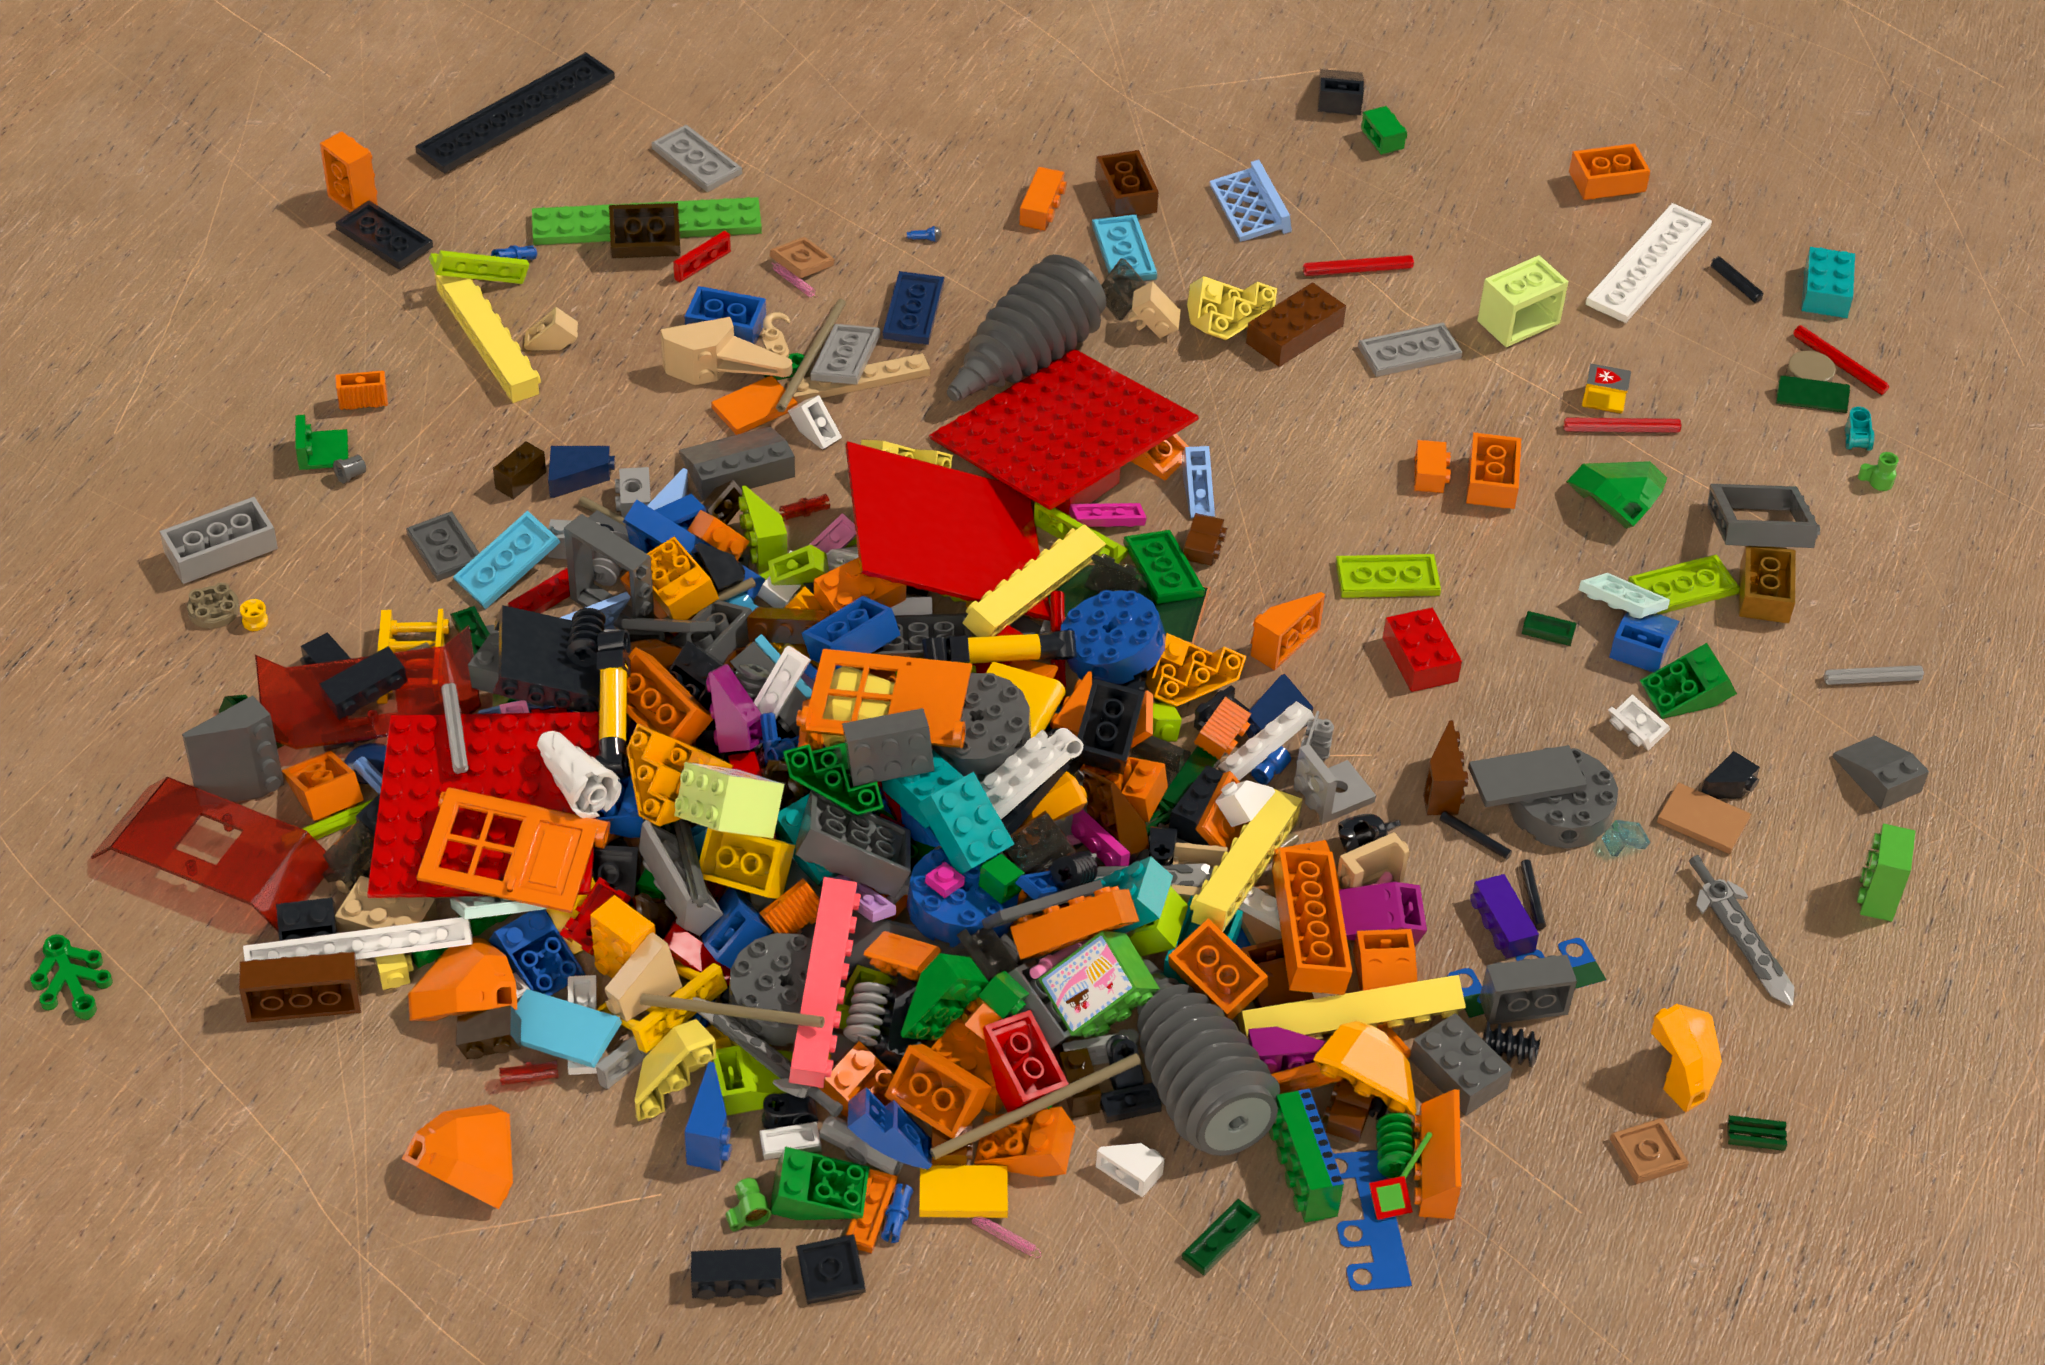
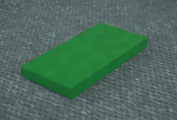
M1171 530L1124 537L1123 544L1128 549L1130 557L1157 604L1204 597L1205 589Z

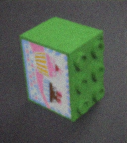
M1101 931L1038 979L1072 1036H1084V1038L1104 1036L1111 1030L1110 1026L1112 1024L1129 1018L1132 1015L1131 1010L1138 1005H1145L1153 997V994L1160 990L1128 935L1121 932Z

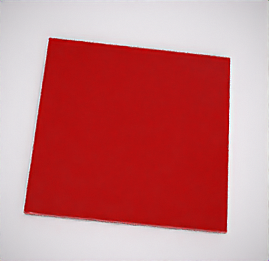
M1074 349L1061 359L1051 362L1047 368L1040 369L1036 374L1032 373L1005 391L996 394L993 398L977 405L974 409L964 415H960L947 425L940 427L931 433L929 437L949 451L1051 510L1199 420V416Z
M846 442V456L861 574L912 586L917 589L936 592L940 595L960 598L964 601H977L979 603L987 591L991 590L993 592L1002 580L1008 581L1017 569L1022 571L1029 560H1036L1040 554L1031 500L1007 484L853 442ZM1048 596L1024 615L1050 621L1051 611Z
M599 712L460 714L468 763V771L456 774L453 770L445 714L391 715L367 897L488 896L417 880V875L440 810L438 803L442 791L446 792L450 787L576 814L556 785L552 773L545 765L537 743L539 737L545 732H560L574 746L581 748L590 757L596 758L599 755ZM459 807L450 834L479 840L488 813ZM494 815L485 841L514 848L522 821ZM448 840L439 867L468 874L476 846ZM594 845L578 895H590ZM483 848L474 875L503 881L512 854Z

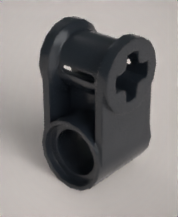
M1150 827L1149 857L1151 856L1161 866L1173 864L1177 829Z
M1115 1034L1108 1039L1106 1051L1109 1065L1135 1053L1139 1056L1137 1045L1126 1036ZM1139 1064L1111 1077L1110 1081L1113 1090L1143 1085L1144 1076L1141 1065Z
M774 1093L765 1097L763 1101L764 1112L761 1122L766 1129L812 1122L818 1123L815 1100L810 1096L800 1098L789 1093Z

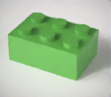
M1883 823L1880 833H1874L1871 849L1874 850H1868L1865 866L1868 867H1862L1859 882L1863 883V887H1860L1857 896V903H1861L1860 915L1893 921L1911 873L1916 830Z

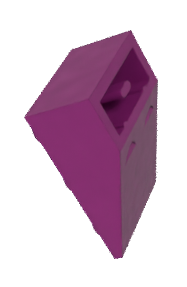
M728 664L709 672L706 685L708 692L712 696L710 713L712 719H715L714 741L719 746V753L751 750L759 745L760 740L763 739L760 721L761 712Z
M1389 882L1339 890L1347 940L1355 941L1357 931L1411 929L1414 946L1416 947L1427 932L1420 885Z
M1277 1026L1249 1029L1247 1037L1249 1045L1258 1052L1260 1060L1268 1066L1270 1074L1314 1063L1315 1055L1326 1043L1325 1041Z

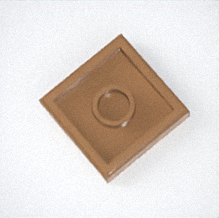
M806 237L770 249L769 255L799 279L834 266L835 260Z
M1662 1118L1611 1133L1610 1141L1636 1184L1681 1171L1688 1167V1160Z

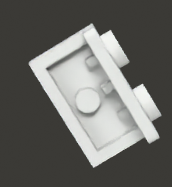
M1631 695L1617 709L1612 706L1608 709L1611 716L1610 723L1618 731L1622 729L1629 734V740L1637 747L1642 745L1647 751L1670 730L1669 725L1634 695Z

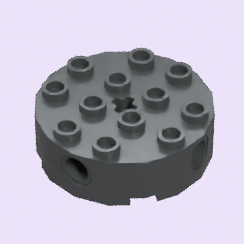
M971 673L961 721L966 724L963 748L931 745V747L964 777L972 772L975 773L976 777H978V774L994 772L1008 757L1014 755L1031 738L1030 707L1023 691L1010 680L996 676L993 673Z
M1572 748L1571 750L1587 783L1586 791L1509 803L1508 806L1517 826L1521 830L1525 829L1528 833L1534 835L1535 840L1548 846L1565 849L1587 846L1595 842L1596 838L1606 832L1612 824L1618 797V787L1613 774L1598 759L1577 748Z
M774 933L755 939L739 952L731 968L729 1004L800 1013L813 940L802 934ZM735 1017L767 1044L786 1046L787 1043H795L798 1025Z

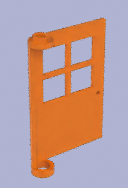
M823 649L809 706L804 705L802 710H798L796 724L801 727V732L844 736L842 723L850 721L823 719L828 695L856 698L851 722L858 720L862 699L891 701L888 715L924 709L929 725L931 745L963 748L966 724L961 721L972 664ZM836 665L863 668L858 691L830 689ZM869 669L897 671L892 695L864 692Z
M449 787L446 792L442 791L438 803L440 810L417 875V880L572 914L594 841L595 847L605 848L610 832V822L594 818H582L576 814ZM459 807L488 813L479 840L450 834ZM494 815L522 821L514 848L485 841ZM448 840L476 846L468 874L439 867ZM483 848L512 854L503 881L474 875Z

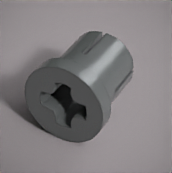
M355 455L345 460L338 459L334 461L333 468L338 480L345 484L351 478L365 473L366 464L362 460L363 458L360 455Z

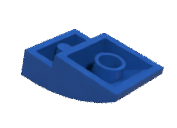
M867 1087L849 1100L848 1128L857 1137L880 1153L899 1162L923 1169H929L932 1166V1155L930 1149H932V1139L895 1100L884 1106Z

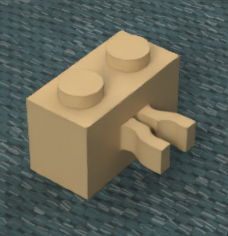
M1153 281L1134 291L1133 311L1129 313L1128 320L1132 322L1138 319L1139 321L1136 324L1138 330L1143 329L1147 325L1161 339L1179 329V308Z

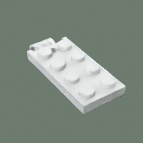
M1067 728L1058 729L1049 738L1042 729L1037 735L1030 738L1014 755L1008 757L998 769L989 774L980 784L1000 819L1005 817L1068 762L1070 758L1079 756L1083 750V743Z

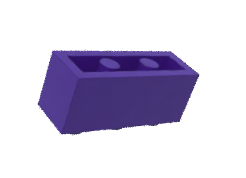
M1505 874L1475 881L1473 893L1470 895L1471 904L1474 909L1479 911L1485 929H1489L1493 936L1495 947L1501 950L1505 959L1535 952L1539 933Z

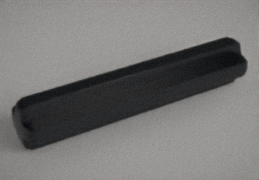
M1717 256L1713 258L1711 267L1750 300L1757 303L1763 299V291L1722 257Z

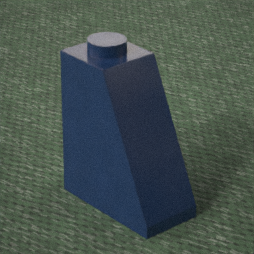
M551 446L548 475L550 498L559 497L609 481L611 470H615V456H610V446Z
M1286 674L1280 675L1248 711L1251 713V716L1247 722L1251 725L1246 734L1250 739L1296 701L1311 710L1313 714V706Z

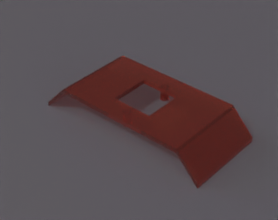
M467 626L445 646L394 653L405 667L408 680L402 687L395 690L398 712L378 715L376 710H370L367 713L368 716L351 719L348 716L340 720L336 717L324 701L319 684L367 657L286 668L255 655L260 704L271 715L276 742L297 750L388 737L391 715L445 714L441 687L444 684L450 683L456 685L460 714L474 713L481 707L479 690L471 686L468 664L474 657L470 627Z
M165 777L148 786L91 855V858L94 859L109 850H113L251 905L278 933L276 904L308 900L335 864V859L306 830L170 777ZM201 816L223 824L224 830L227 832L234 829L242 831L216 865L176 849Z

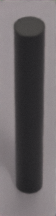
M1446 811L1441 814L1439 820L1506 860L1511 856L1512 850Z
M1526 859L1521 861V868L1535 927L1541 930L1546 927V922L1532 863Z

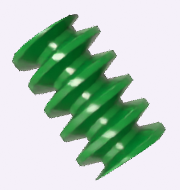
M1386 1114L1376 1123L1377 1168L1383 1176L1389 1178L1400 1177L1412 1158L1414 1151L1412 1147V1119L1407 1114Z

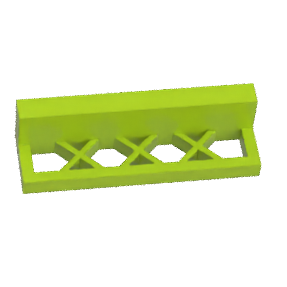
M440 250L439 254L430 253L429 261L436 275L523 284L530 266L528 261L524 259Z
M1035 503V525L1058 539L1064 540V537L1071 529L1077 530L1083 525L1057 508L1049 510L1039 503ZM1088 527L1106 543L1096 560L1107 567L1115 568L1127 556L1128 549Z

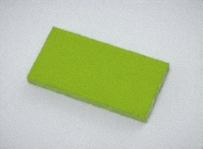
M1434 554L1336 556L1335 563L1341 598L1440 596L1441 594Z
M1717 554L1629 576L1628 582L1670 599L1668 609L1659 611L1657 614H1664L1737 595L1740 587Z

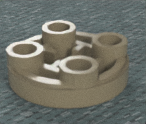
M1800 351L1791 356L1786 375L1832 382L1836 368L1833 361L1822 353Z
M218 583L215 586L192 590L189 593L187 611L190 620L195 625L213 629L231 623L238 616L240 605L236 593L229 588V585Z

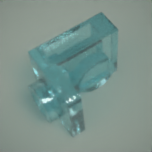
M1615 820L1602 836V840L1609 853L1615 857L1625 847L1646 849L1650 844V840L1642 826L1637 822Z

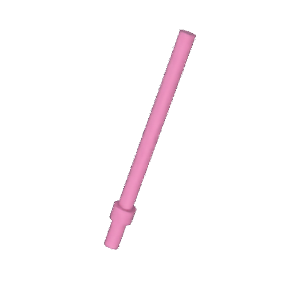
M1089 940L1063 948L1054 955H1047L1040 959L1038 965L1030 969V976L1033 979L1039 978Z

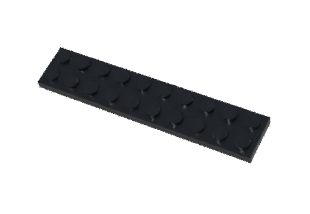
M585 52L415 146L416 153L445 174L614 80L615 73Z

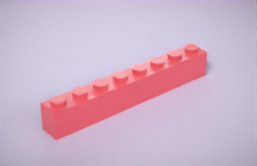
M824 877L800 1014L823 1016L825 1023L823 1028L798 1025L789 1083L823 1088L825 1077L831 1078L833 1060H828L829 1052L835 1053L837 1036L832 1035L833 1028L839 1029L841 1012L836 1011L837 1004L843 1005L845 988L840 987L841 980L847 981L849 964L844 963L845 956L851 957L853 940H848L849 933H855L857 917L852 916V911H858L861 894L856 893L857 882Z

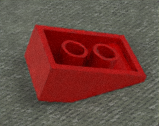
M1031 1010L985 1025L982 1028L996 1090L1008 1113L1069 1085Z

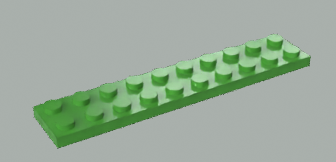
M759 197L631 203H678L680 238L716 236L723 231L728 232L730 235L762 234ZM609 205L532 208L533 245L610 241Z

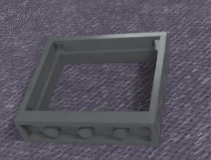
M1710 484L1707 507L1725 545L1815 548V541L1818 535H1820V525L1816 523L1815 516L1812 515L1809 505L1806 504L1804 496L1801 495L1797 486ZM1732 509L1790 510L1796 522L1737 520Z
M580 514L564 527L570 599L583 607H588L614 597L594 583L592 549L629 571L632 607L626 604L613 625L618 629H623L621 628L622 619L655 618L650 555L583 514Z

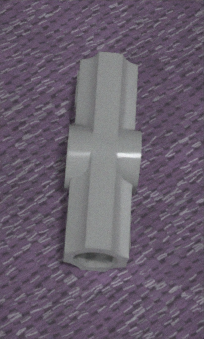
M828 1116L823 1122L820 1138L843 1149L847 1157L853 1162L864 1165L867 1162L892 1175H897L901 1171L904 1163L894 1160L869 1146L848 1128L847 1121L837 1116Z

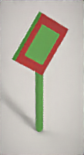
M1427 1132L1400 1177L1368 1183L1376 1220L1413 1213L1405 1179L1432 1137L1431 1132Z

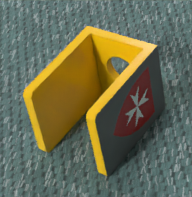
M1590 363L1582 407L1622 414L1626 394L1628 393L1631 371Z

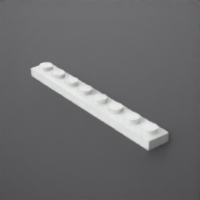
M458 917L245 945L243 950L245 961L300 957L312 954H336L339 952H355L357 960L473 944L470 919Z

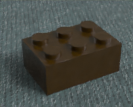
M678 203L609 205L611 258L681 256Z

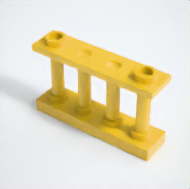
M438 609L437 622L400 623L397 620H393L392 610H381L377 650L378 652L389 646L392 652L396 654V652H404L427 642L430 650L435 651L434 660L399 661L405 667V671L433 670V679H407L408 682L397 690L433 689L435 702H440L441 687L446 684L445 676H442L445 634L450 633L449 619L444 618L443 609ZM411 632H436V641H396V639H393V635ZM388 693L377 700V704L388 703Z
M673 958L678 976H682L690 980V982L668 996L690 1000L693 997H697L711 1002L728 988L721 966L712 963L700 973L684 966ZM606 1002L596 1009L613 1015L609 1011ZM651 1006L645 1010L650 1014L641 1021L632 1018L626 1022L619 1015L614 1016H618L621 1019L622 1026L632 1030L639 1050L647 1053L673 1027L684 1024L697 1012Z

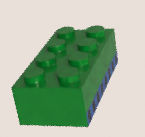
M1310 1089L1276 1095L1277 1117L1269 1130V1135L1272 1141L1276 1140L1278 1161L1285 1166V1180L1288 1188L1293 1189V1201L1296 1212H1301L1304 1223L1338 1217L1344 1182Z

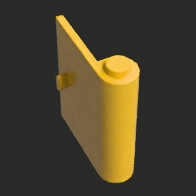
M992 662L986 673H993L996 676L1008 679L1023 691L1030 707L1031 738L1042 729L1045 731L1066 691L1063 684L1049 677Z

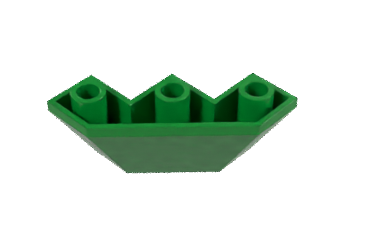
M1650 461L1584 463L1580 465L1566 482L1583 498L1588 496L1594 498L1627 529L1634 527L1652 507L1663 492L1667 477Z
M845 743L812 751L810 744L783 751L789 776L792 780L857 816L884 809L878 782L853 786L848 768Z

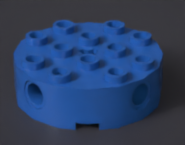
M1102 591L1098 595L1084 600L1074 609H1071L1061 625L1060 631H1075L1077 658L1067 659L1066 661L1070 669L1081 680L1089 671L1092 672V682L1093 679H1098L1113 684H1124L1133 680V675L1141 673L1144 669L1149 671L1157 664L1165 650L1166 635L1155 605L1152 601L1135 591Z
M943 848L932 850L926 854L913 868L907 898L910 920L924 936L933 941L937 938L940 941L950 943L949 947L972 949L986 947L997 942L1004 933H1008L1009 927L1014 922L986 930L984 929L982 919L1000 910L1018 905L1020 893L1001 905L978 885L980 868L983 864L981 863L961 874L965 877L964 885L946 898H943L925 883V877L944 862L952 868L953 866Z

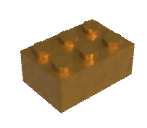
M1745 546L1740 562L1739 617L1790 623L1795 606L1796 550L1779 547Z

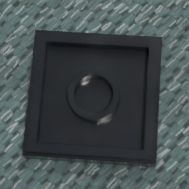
M854 1234L796 1246L807 1305L866 1293Z

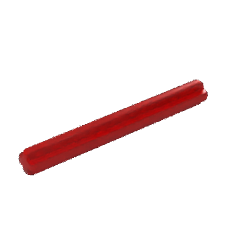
M1412 255L1308 262L1303 264L1304 276L1411 269L1414 267V259Z
M1802 325L1797 326L1794 330L1793 335L1795 338L1816 352L1829 357L1835 365L1878 394L1884 395L1888 391L1889 385L1887 382Z
M1567 417L1563 423L1564 431L1679 433L1682 426L1681 420L1675 418Z
M1052 591L1050 593L1051 632L1060 631L1061 625L1065 620L1064 593L1062 591ZM1051 660V665L1058 667L1053 679L1063 684L1066 691L1065 660ZM1065 692V695H1064V697H1063V699H1062L1060 705L1063 704V702H1064V700H1065V698H1066V692Z

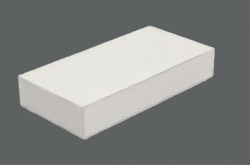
M817 1122L759 1130L764 1160L780 1158L785 1146L811 1153L821 1151Z

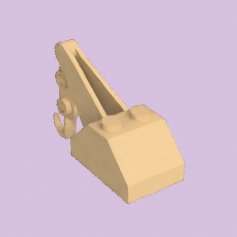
M780 312L770 313L765 316L762 342L765 349L734 336V326L730 317L661 329L662 362L665 373L693 385L718 381L725 372L788 377L792 374V361L788 358L789 349L782 332L772 325V321L783 319L786 323H790V319L787 315Z

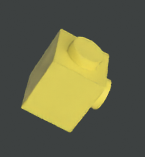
M402 953L374 957L383 990L398 988L410 983L409 972L414 971L410 955L405 956Z

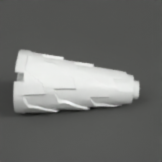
M548 731L539 737L537 747L541 752L540 755L552 773L556 785L564 794L571 809L582 818L599 817L600 815L597 811L603 808L607 812L614 806L620 796L622 784L618 781L619 777L612 770L604 767L593 756L590 757L578 746H574L560 732Z

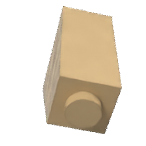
M653 932L649 934L604 988L608 997L606 1005L613 1015H619L627 1022L651 1007L640 1004V997L643 993L668 996L682 987L668 943Z

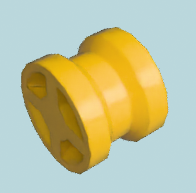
M250 599L241 604L240 614L245 629L248 631H259L267 626L268 616L264 602L258 599Z

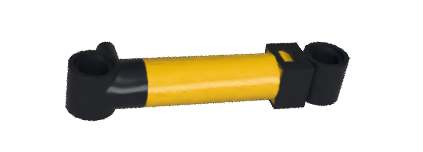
M624 629L600 632L597 638L600 708L599 755L595 759L607 769L612 770L619 777L618 780L627 779L629 776V763L626 755L627 677L631 676V660L628 657L631 652V642L628 631Z
M1070 630L1043 634L987 637L952 636L948 639L946 637H934L922 640L923 659L985 663L1077 658L1075 631Z

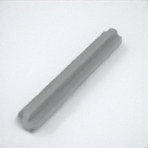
M1920 665L1831 669L1824 672L1823 678L1827 685L1918 681L1923 679L1924 671Z
M454 683L444 684L441 689L452 766L456 774L466 773L468 771V763L457 689Z

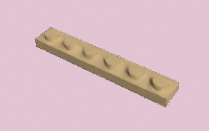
M922 353L868 364L857 385L812 381L811 377L803 378L793 398L798 403H801L818 395L820 398L926 377L930 376V367Z

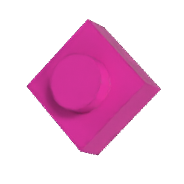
M946 862L932 870L925 877V883L943 898H946L962 887L965 881V877Z

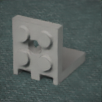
M1309 744L1300 747L1296 776L1294 778V790L1296 792L1301 791L1305 796V804L1310 810L1314 809L1318 813L1321 825L1375 803V793L1348 760L1327 768ZM1336 788H1342L1345 790V792L1338 793L1335 791Z

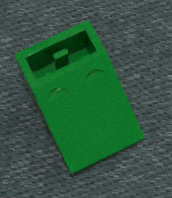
M1708 643L1639 680L1662 719L1715 707L1737 694L1728 675Z
M939 953L921 972L901 1032L903 1038L939 1039L945 1034L946 1028L951 1022L963 1015L964 1009L968 1004L979 998V994L989 981L971 957Z
M785 1146L776 1164L770 1203L771 1214L793 1220L863 1218L869 1166Z

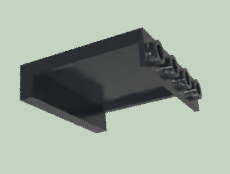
M502 605L495 620L494 630L499 631L498 681L493 694L577 712H598L600 708V673L597 670V663L593 666L581 667L573 664L568 659L566 649L572 620Z

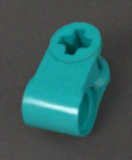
M1854 407L1850 410L1844 429L1846 449L1851 450L1854 447L1866 448L1867 451H1872L1874 430L1872 429L1871 413L1864 407Z

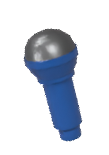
M932 226L927 230L907 232V239L912 240L928 239L936 242L942 236L940 228Z

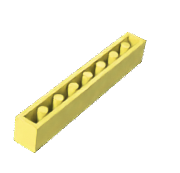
M435 274L438 293L512 403L538 395V384L541 383L537 370L533 371L528 357L522 355L517 341L513 342L509 329L507 327L504 328L497 313L494 314L489 300L483 298L480 287L478 285L475 286L473 279Z
M1085 524L1077 530L1071 529L1064 537V540L1059 538L1051 546L1050 550L1046 548L1038 555L1036 560H1029L1022 571L1017 569L1008 581L1004 579L993 592L991 590L987 591L979 603L974 601L966 610L968 615L963 624L977 637L996 636L1007 625L1012 624L1049 596L1052 591L1058 589L1095 561L1106 543Z
M1274 789L1275 793L1252 821H1249V824L1245 823L1243 825L1240 837L1234 838L1230 851L1224 852L1220 866L1216 865L1211 873L1210 880L1204 881L1200 895L1195 894L1190 906V910H1193L1191 922L1202 925L1209 918L1222 932L1225 930L1272 860L1274 849L1282 845L1297 823L1302 798Z
M1459 975L1245 1010L1241 1011L1237 1017L1240 1032L1246 1038L1248 1037L1249 1029L1277 1026L1322 1040L1324 1034H1334L1340 1025L1358 1021L1372 1025L1377 1028V1025L1387 1024L1388 1028L1404 1026V1021L1414 1019L1415 1024L1432 1021L1431 1016L1441 1015L1442 1019H1446L1454 1013L1458 1015V1012L1466 1007Z

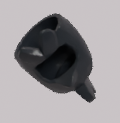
M1361 814L1339 822L1338 833L1345 852L1348 853L1387 836L1388 832L1401 826L1400 820L1384 822L1377 815Z

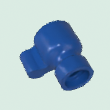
M1280 746L1276 751L1270 753L1265 760L1251 771L1253 778L1258 783L1267 785L1274 775L1280 774L1291 762L1289 752L1283 746Z

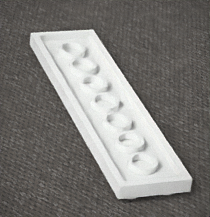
M1672 203L1587 297L1586 305L1627 323L1709 230L1712 220Z

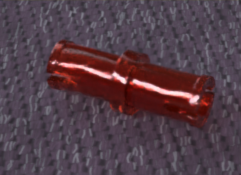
M827 494L810 499L801 498L799 502L780 506L779 512H784L780 514L783 521L800 516L805 518L809 517L811 513L830 509V503L826 504L830 500Z
M557 1060L537 1064L524 1062V1065L500 1067V1084L504 1086L526 1082L527 1085L533 1084V1081L559 1079L558 1070H553L558 1067Z

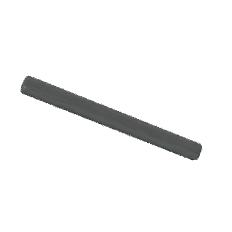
M680 819L673 822V827L692 903L697 904V907L701 908L704 903H708L709 899L689 821Z

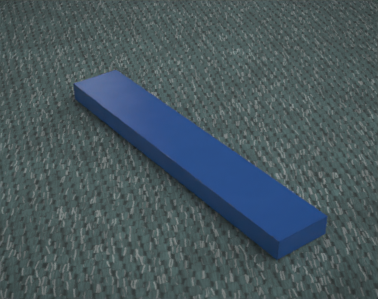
M637 499L623 520V523L659 545L675 537L693 559L691 551L696 544L703 543L711 546ZM743 566L745 570L744 580L752 577L756 583L755 587L744 592L753 601L766 579Z

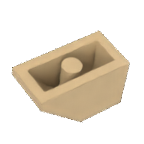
M556 307L525 332L524 348L527 350H562L577 339L578 322Z

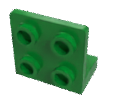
M305 414L295 415V443L299 470L333 468L334 461L349 458L347 429L312 432V425L307 424Z

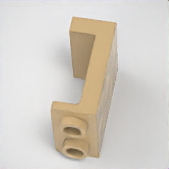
M1393 832L1341 855L1337 871L1340 888L1347 889L1367 886L1378 881L1384 872L1391 873L1395 882L1403 883L1409 856L1408 845L1405 841H1401L1396 833Z
M1175 843L1173 864L1206 863L1214 868L1216 865L1220 866L1222 856L1225 851L1229 852V848L1215 845ZM1182 885L1171 886L1187 904L1191 895H1200L1202 888Z

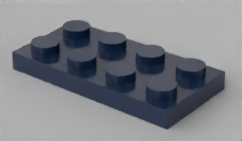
M899 271L883 329V339L929 345L944 287V277Z

